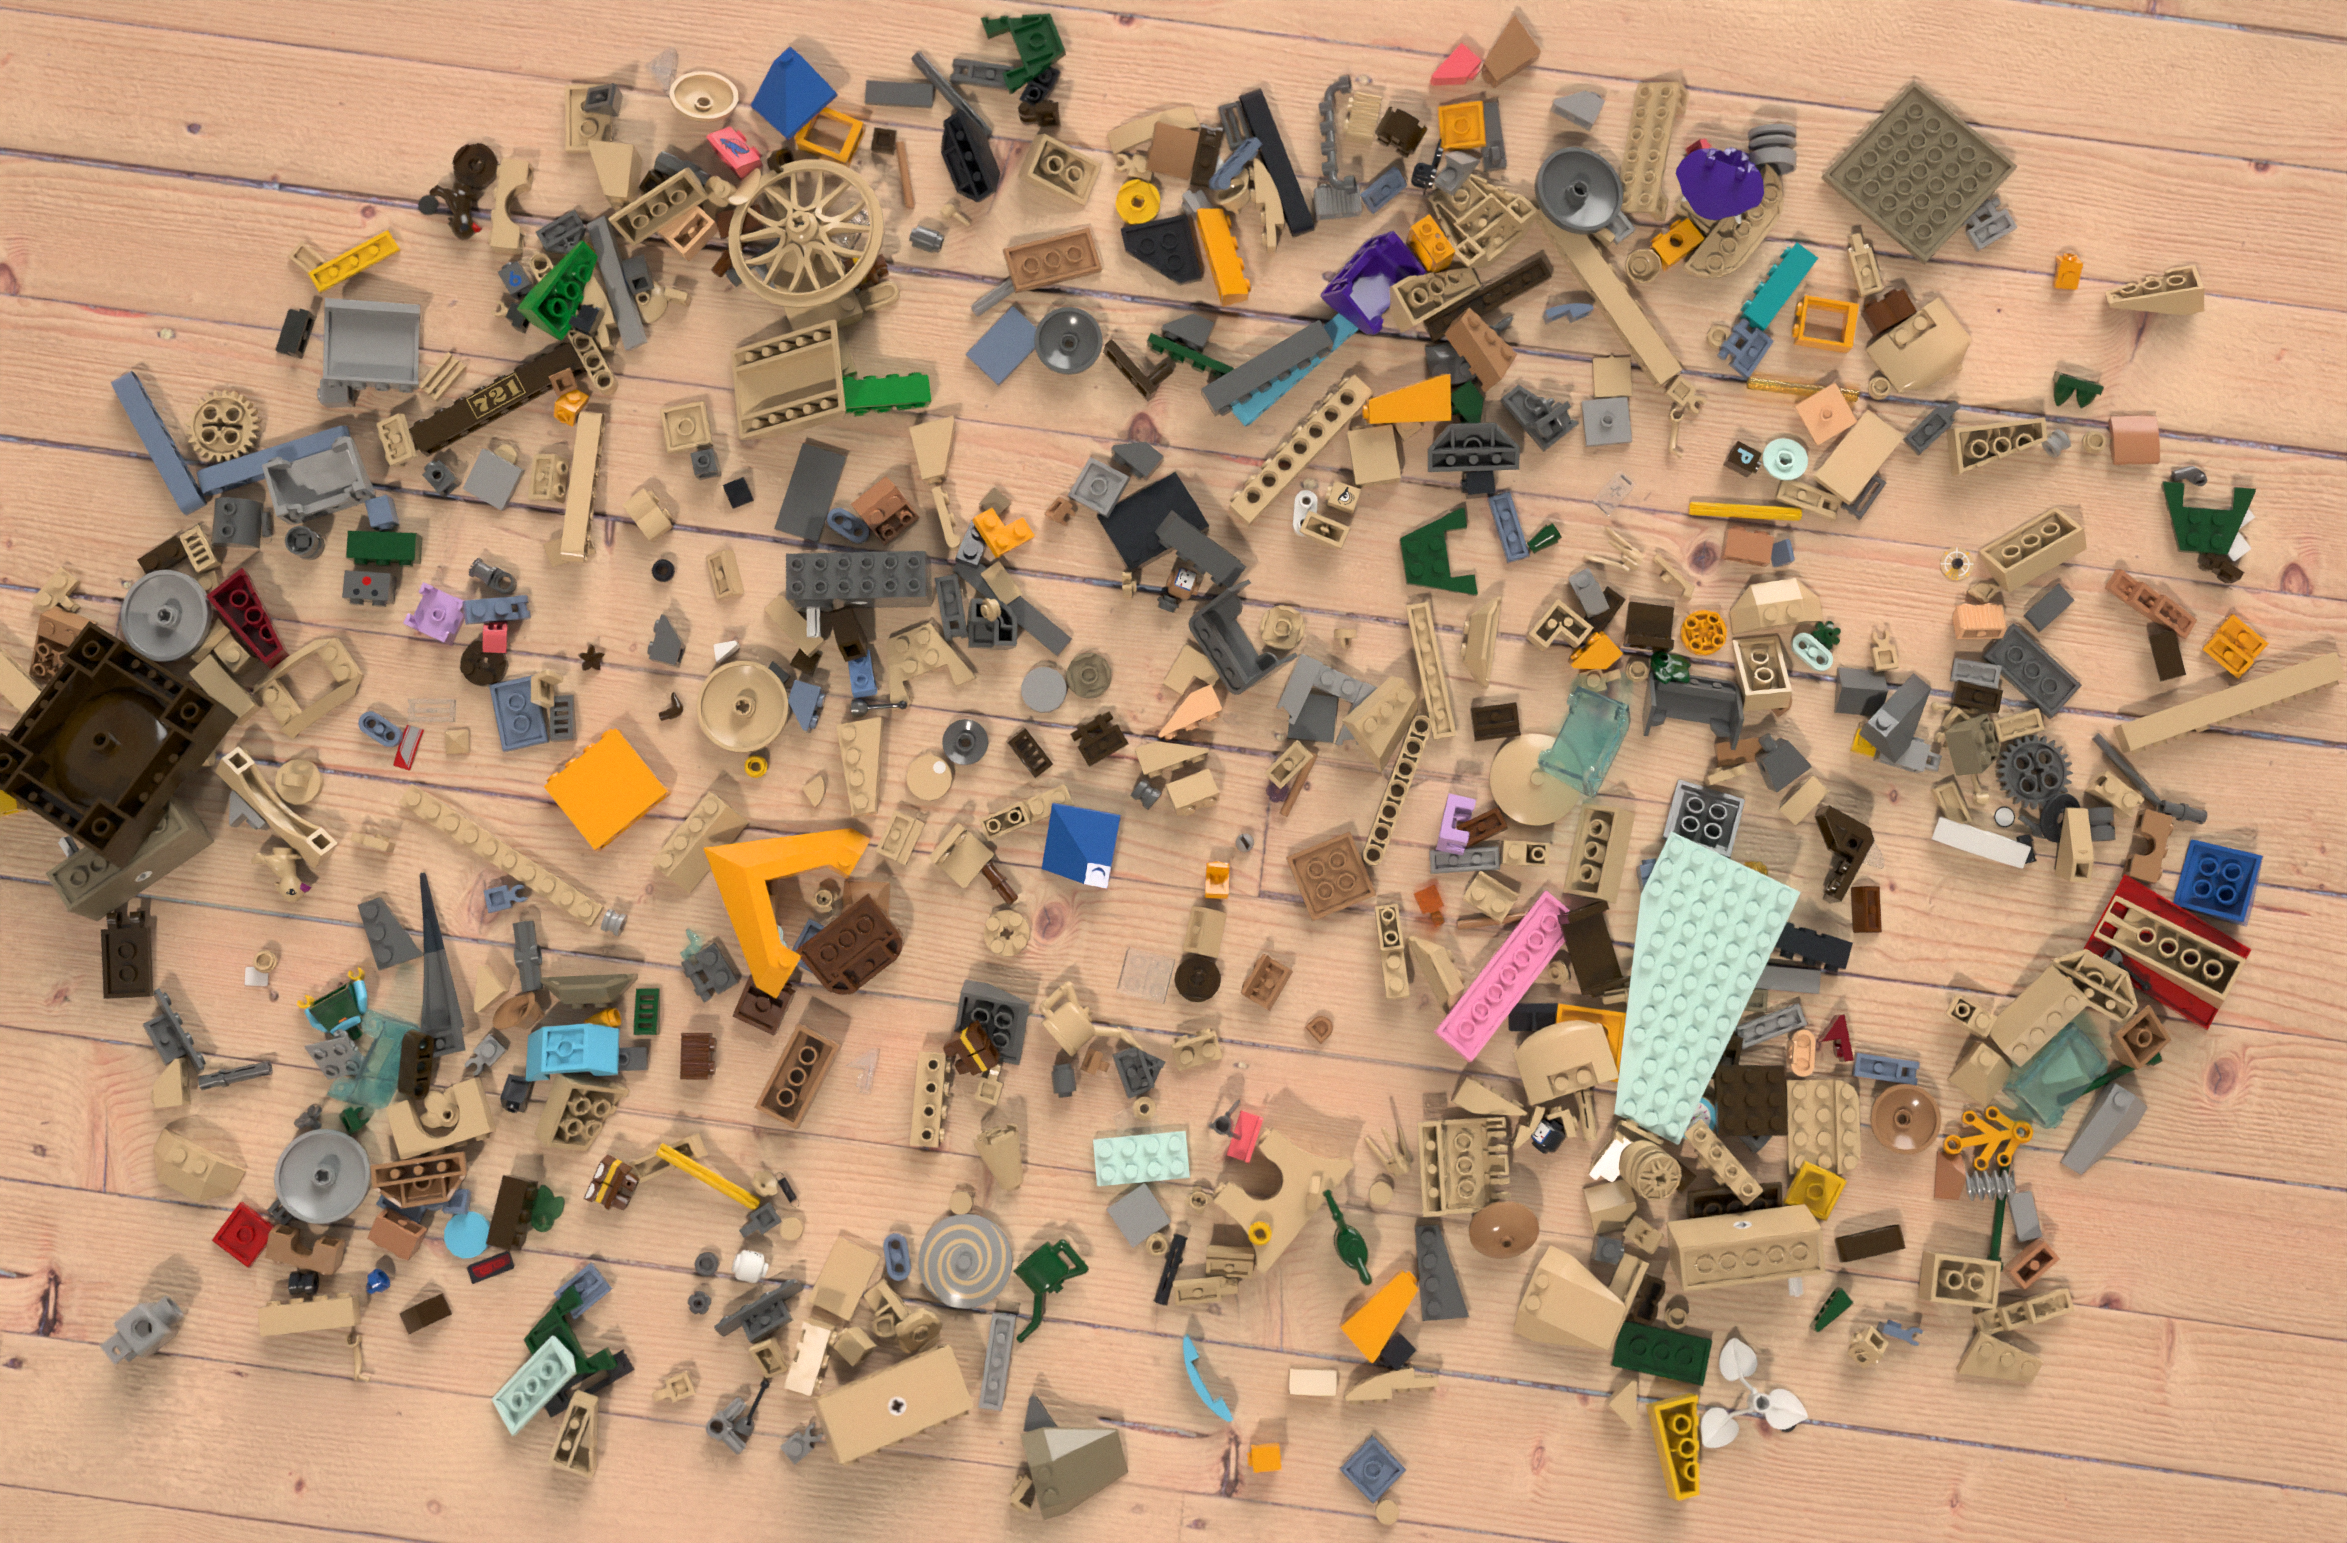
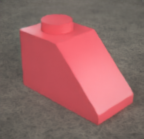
M1461 43L1432 74L1430 84L1432 86L1464 85L1469 79L1473 81L1481 72L1479 68L1482 60Z

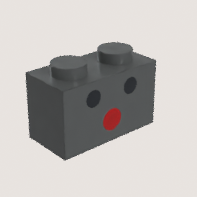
M345 570L342 598L350 601L349 604L363 606L364 602H370L375 607H386L387 604H394L397 577L390 573Z

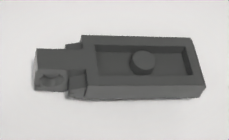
M1955 400L1945 409L1940 405L1902 440L1919 456L1953 424L1955 419L1952 415L1961 406Z

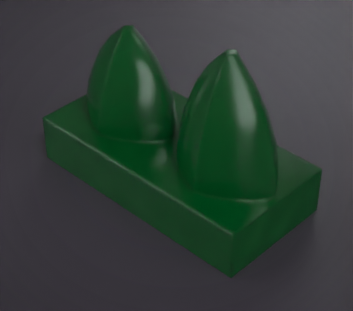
M2055 371L2052 379L2055 381L2054 400L2058 407L2071 397L2075 388L2077 389L2076 399L2080 408L2088 406L2097 394H2102L2104 386L2100 383Z

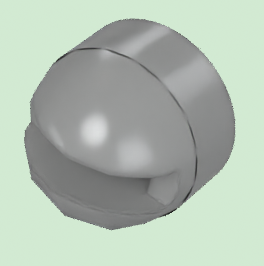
M1241 834L1236 839V847L1241 852H1249L1254 846V840L1249 834ZM1242 837L1245 838L1246 842L1250 846L1247 849L1243 842L1240 840Z

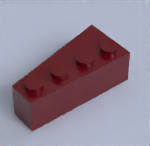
M243 567L206 596L270 669L290 656L249 573Z

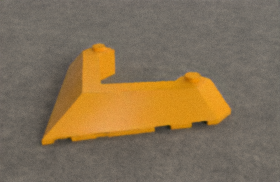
M852 828L703 848L755 986L758 989L777 998L801 958V955L781 944L766 883L824 868H829L848 879L871 839Z

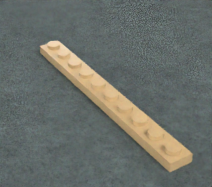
M411 784L399 801L401 805L588 926H593L604 909L599 903L416 785Z

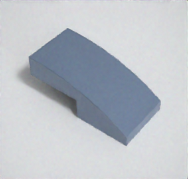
M1565 304L1545 310L1542 317L1545 324L1567 316L1569 322L1572 323L1591 315L1594 308L1591 304Z

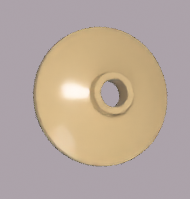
M654 280V289L633 295L642 324L657 321L667 309L668 301L664 297L665 290ZM647 296L646 302H640V298Z

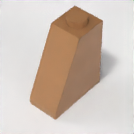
M1516 15L1511 18L1486 58L1481 70L1484 81L1487 84H1491L1493 88H1496L1537 61L1541 53Z

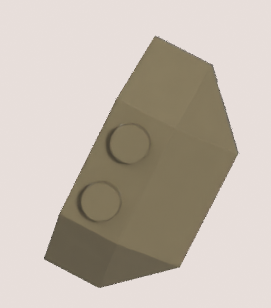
M638 974L540 977V982L563 1004H571V1009L586 1008L585 1004H594V1008H607L609 1003H616L638 979Z

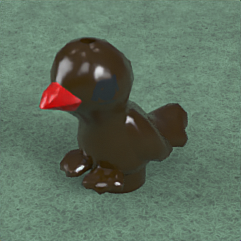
M453 183L452 189L436 185L429 193L431 196L443 198L448 208L453 212L454 217L448 218L450 221L448 225L453 234L461 240H468L475 233L480 232L482 228L473 221L470 215L472 201H479L480 199L478 195L471 193L472 188L461 183Z

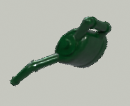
M1330 1189L1324 1190L1323 1197L1325 1196L1332 1219L1337 1225L1333 1235L1336 1253L1349 1268L1357 1270L1362 1284L1368 1286L1372 1283L1373 1279L1366 1268L1368 1262L1366 1243L1353 1226L1346 1224L1344 1215L1334 1200Z
M1064 1239L1059 1240L1053 1246L1048 1241L1045 1242L1013 1270L1034 1294L1032 1321L1021 1334H1018L1016 1339L1019 1343L1024 1342L1041 1325V1321H1043V1295L1047 1292L1051 1294L1053 1291L1056 1294L1064 1288L1061 1284L1065 1280L1086 1274L1089 1271L1085 1260H1082L1070 1246V1243ZM1063 1251L1076 1267L1069 1269L1068 1265L1058 1254Z

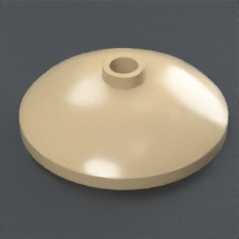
M705 71L691 72L674 81L670 88V102L679 114L697 122H715L728 117L734 112L738 105V92L731 81L719 74Z

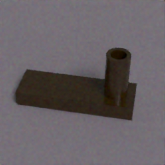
M1112 339L1105 344L1103 353L1148 402L1155 397L1156 387L1173 373L1172 368L1164 362L1146 377Z

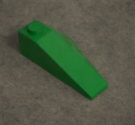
M580 241L527 294L517 310L531 324L562 341L571 329L568 324L571 316L577 317L575 314L578 305L583 301L584 296L582 294L586 283L590 281L598 256L584 241Z

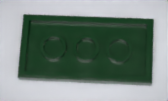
M1624 1320L1615 1340L1610 1365L1704 1386L1713 1340Z

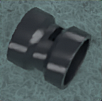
M292 1271L290 1273L288 1289L291 1295H299L301 1292H305L307 1295H315L319 1287L317 1271H308L303 1274L300 1271Z

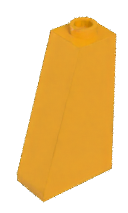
M1441 374L1367 399L1366 405L1362 406V417L1369 424L1451 421V375Z
M1402 1269L1398 1271L1339 1325L1371 1363L1380 1354L1419 1290L1415 1285L1418 1280L1410 1271L1407 1273Z

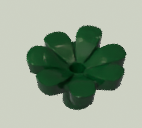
M1826 621L1825 625L1822 622H1818L1815 625L1818 631H1812L1811 635L1817 638V641L1824 645L1825 648L1831 650L1832 644L1838 645L1840 642L1837 635L1841 633V629L1839 627L1833 628L1832 621Z

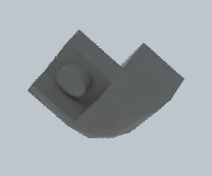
M971 599L967 620L968 648L989 650L1014 649L1017 646V619L1011 608L1003 603V601L996 600L1000 606L1001 615L996 620L989 621L981 613V605L984 599Z

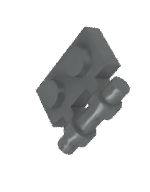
M716 943L695 954L699 962L698 964L693 966L689 959L681 962L686 978H690L696 988L694 989L696 995H700L704 1003L712 999L708 992L711 988L714 987L719 995L739 983ZM704 970L709 979L704 984L698 975V972Z

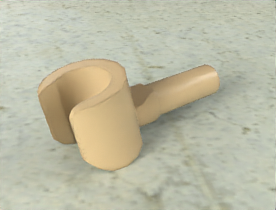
M946 204L940 210V213L947 220L954 216L968 227L971 224L951 204Z
M1972 774L1971 779L1974 787L1972 801L1975 805L1985 806L1989 803V794L1981 793L1977 775Z

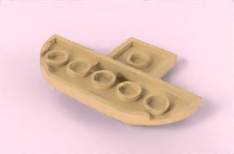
M1767 163L1760 171L1764 183L1762 202L1758 207L1741 214V224L1737 223L1734 216L1716 221L1705 219L1693 211L1688 201L1682 202L1681 199L1672 210L1684 220L1689 218L1696 229L1707 237L1682 270L1703 279H1717L1728 276L1737 271L1748 260L1781 216L1784 200L1781 181Z

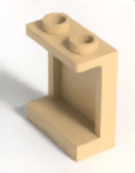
M1376 423L1371 428L1364 429V426L1350 428L1351 431H1347L1346 439L1349 444L1354 474V487L1364 488L1400 482L1401 474L1393 425Z

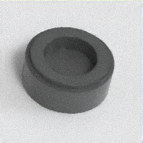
M704 1252L695 1260V1269L702 1276H710L719 1268V1259L712 1252Z

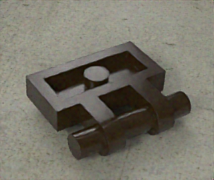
M1043 100L1032 107L1027 102H1022L1018 107L1019 118L1024 125L1038 124V127L1061 126L1058 102Z
M1110 711L1103 715L1098 714L1093 721L1086 725H1079L1077 730L1070 733L1074 742L1080 738L1084 739L1085 743L1078 746V749L1089 767L1129 745L1118 724L1111 728L1106 724L1114 719ZM1100 727L1103 732L1091 739L1088 733Z

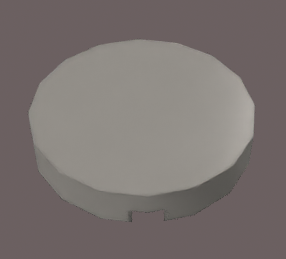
M1038 667L1030 671L1024 677L1021 685V695L1025 704L1032 710L1040 713H1049L1058 709L1064 702L1067 694L1066 683L1062 675L1049 667Z

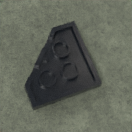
M1187 214L1120 228L1127 254L1179 286L1201 281L1202 278Z

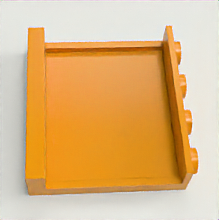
M617 728L605 731L598 743L588 745L583 750V755L578 759L573 758L565 764L566 768L560 773L552 774L546 780L548 783L543 786L593 849L599 852L671 794Z

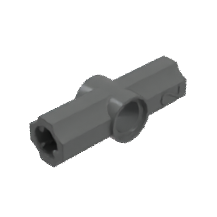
M665 151L659 153L655 160L654 169L669 177L689 167L700 180L703 188L707 180L713 177L705 173L696 164L688 160L682 161Z
M534 921L513 923L516 948H514V960L516 967L519 968L522 992L542 990L543 984L540 982V977H542L540 968L542 953L540 946L537 944Z

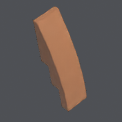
M2116 569L2105 586L2106 590L2128 606L2166 630L2175 631V635L2182 639L2188 637L2197 622L2196 618L2169 597L2159 595L2144 582H2137L2122 569Z

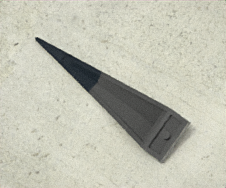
M423 872L420 873L424 936V983L420 1032L433 1037V1058L466 1050L462 1028L465 1026L427 876Z

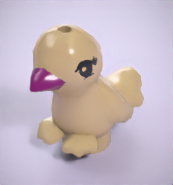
M273 847V855L261 853L256 854L251 859L252 864L263 863L267 865L280 878V882L275 883L277 886L276 890L286 901H299L312 888L304 884L297 877L296 860L301 859L302 856L292 854V848Z

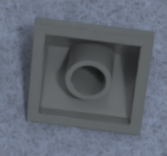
M1838 667L1834 713L1874 716L1885 704L1888 693L1884 671L1874 672V670Z

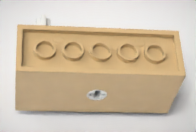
M1806 1204L1666 1222L1670 1266L1683 1292L1788 1279L1789 1295L1800 1297V1294H1803V1276L1826 1274L1822 1229Z
M950 1344L938 1345L810 1399L833 1462L842 1466L845 1465V1467L859 1462L858 1457L860 1456L871 1457L880 1453V1448L883 1446H890L891 1448L903 1443L902 1438L912 1436L914 1438L925 1433L924 1429L927 1427H941L947 1424L946 1419L948 1418L958 1419L969 1414V1409L974 1408ZM893 1401H894V1402L896 1403V1405H894V1406H893V1410H891V1409H890V1406L893 1405Z

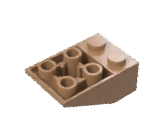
M54 606L41 613L29 675L50 682L65 663L60 657L89 621L95 625L98 622L58 606Z

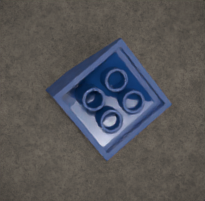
M789 47L773 61L750 106L789 140L833 101L838 94L792 47Z
M1052 803L1042 869L1082 884L1108 888L1121 815Z
M2191 839L2173 903L2198 914L2247 927L2254 904L2263 855Z

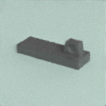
M1497 102L1483 103L1486 147H1480L1484 172L1505 170L1507 162Z

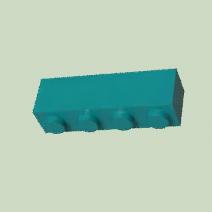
M1798 242L1792 248L1787 246L1780 256L1783 259L1779 266L1776 264L1772 266L1766 274L1770 278L1766 283L1760 282L1754 290L1755 298L1752 301L1748 299L1740 309L1743 314L1739 319L1742 320L1744 318L1750 322L1748 326L1752 329L1758 327L1763 332L1818 260L1817 256Z

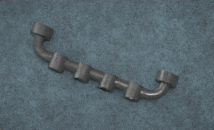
M1344 75L1339 76V81L1327 88L1324 102H1319V112L1321 116H1325V122H1320L1321 135H1326V142H1321L1322 155H1327V162H1322L1323 175L1328 176L1329 183L1334 189L1339 191L1346 190L1347 195L1357 193V182L1354 175L1345 176L1344 181L1337 179L1336 125L1334 122L1335 106L1333 102V95L1341 90L1342 95L1352 93L1350 76Z

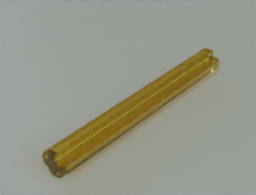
M1749 377L1746 383V388L1750 390L1808 397L1827 387ZM1839 388L1845 401L1858 402L1859 390Z

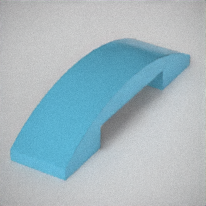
M1184 1335V1360L1189 1378L1195 1390L1215 1414L1228 1422L1233 1421V1416L1222 1396L1213 1400L1192 1362L1199 1357V1353L1189 1335Z

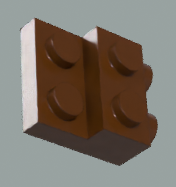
M751 974L732 1016L774 1036L785 1013L789 1009L796 990L791 989L792 984L786 982L778 997L774 998L755 986Z

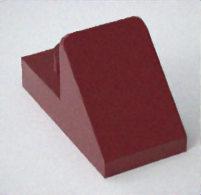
M1845 1014L1834 1015L1817 1042L1835 1040L1833 1051L1839 1062L1853 1061Z

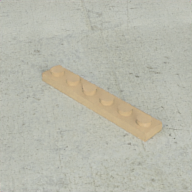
M1429 602L1408 605L1405 609L1427 714L1432 723L1431 733L1433 741L1456 736V730Z

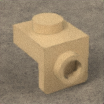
M544 670L540 674L531 676V702L544 708L553 707L554 685L562 683L563 677L551 670Z
M1561 1105L1548 1109L1549 1113L1544 1114L1546 1120L1559 1117L1560 1123L1564 1126L1562 1130L1567 1139L1577 1136L1576 1130H1579L1575 1116L1571 1117L1569 1109H1562Z
M1636 1215L1622 1234L1651 1255L1664 1238L1662 1233L1652 1228Z
M1027 1472L1024 1477L1020 1475L1011 1486L1014 1491L1009 1497V1500L1012 1502L1011 1506L1021 1513L1023 1510L1029 1513L1032 1507L1031 1504L1022 1499L1033 1482L1032 1476Z

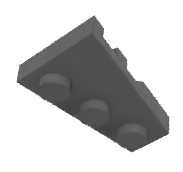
M1518 385L1502 397L1500 401L1543 452L1579 424L1572 419L1566 425L1558 427L1553 419L1550 421L1554 432L1546 438H1541L1535 429H1529L1526 424L1538 416L1534 414L1533 409L1537 407L1536 399L1539 397Z

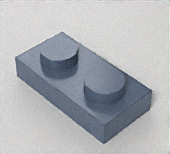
M1393 166L1362 192L1360 196L1368 211L1374 214L1402 191L1407 184L1399 169Z

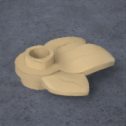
M450 1086L444 1095L436 1091H430L424 1098V1104L428 1111L420 1117V1121L425 1126L433 1129L440 1126L448 1128L456 1126L459 1122L460 1110L453 1087ZM451 1112V1117L447 1119L448 1113Z

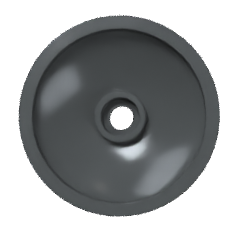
M1062 307L1051 311L1040 321L1035 332L1034 343L1039 359L1047 368L1059 374L1073 375L1087 370L1096 362L1102 350L1103 339L1100 326L1089 313L1075 307ZM1066 342H1072L1073 346L1067 348L1065 344Z

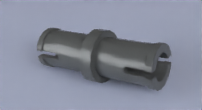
M2162 800L2158 805L2159 813L2173 816L2178 821L2183 822L2187 820L2204 824L2203 822H2206L2207 819L2206 810L2189 807L2186 803L2176 804Z

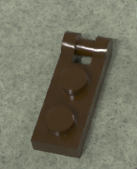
M1201 123L1190 185L1210 188L1209 180L1216 172L1224 127L1217 126L1213 128L1208 127V124ZM1206 136L1215 137L1214 141L1205 140Z

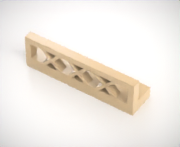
M1624 1252L1622 1260H1619L1607 1287L1628 1307L1610 1350L1614 1345L1649 1266V1263Z

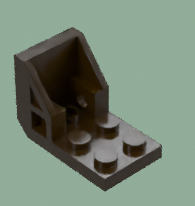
M1828 805L1819 808L1814 817L1827 850L1844 859L1837 863L1834 869L1835 877L1832 881L1829 880L1823 889V893H1825L1823 900L1831 904L1842 902L1875 840L1870 827Z

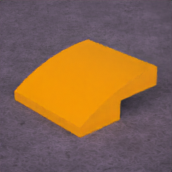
M2231 613L2207 641L2202 650L2239 679L2269 643Z

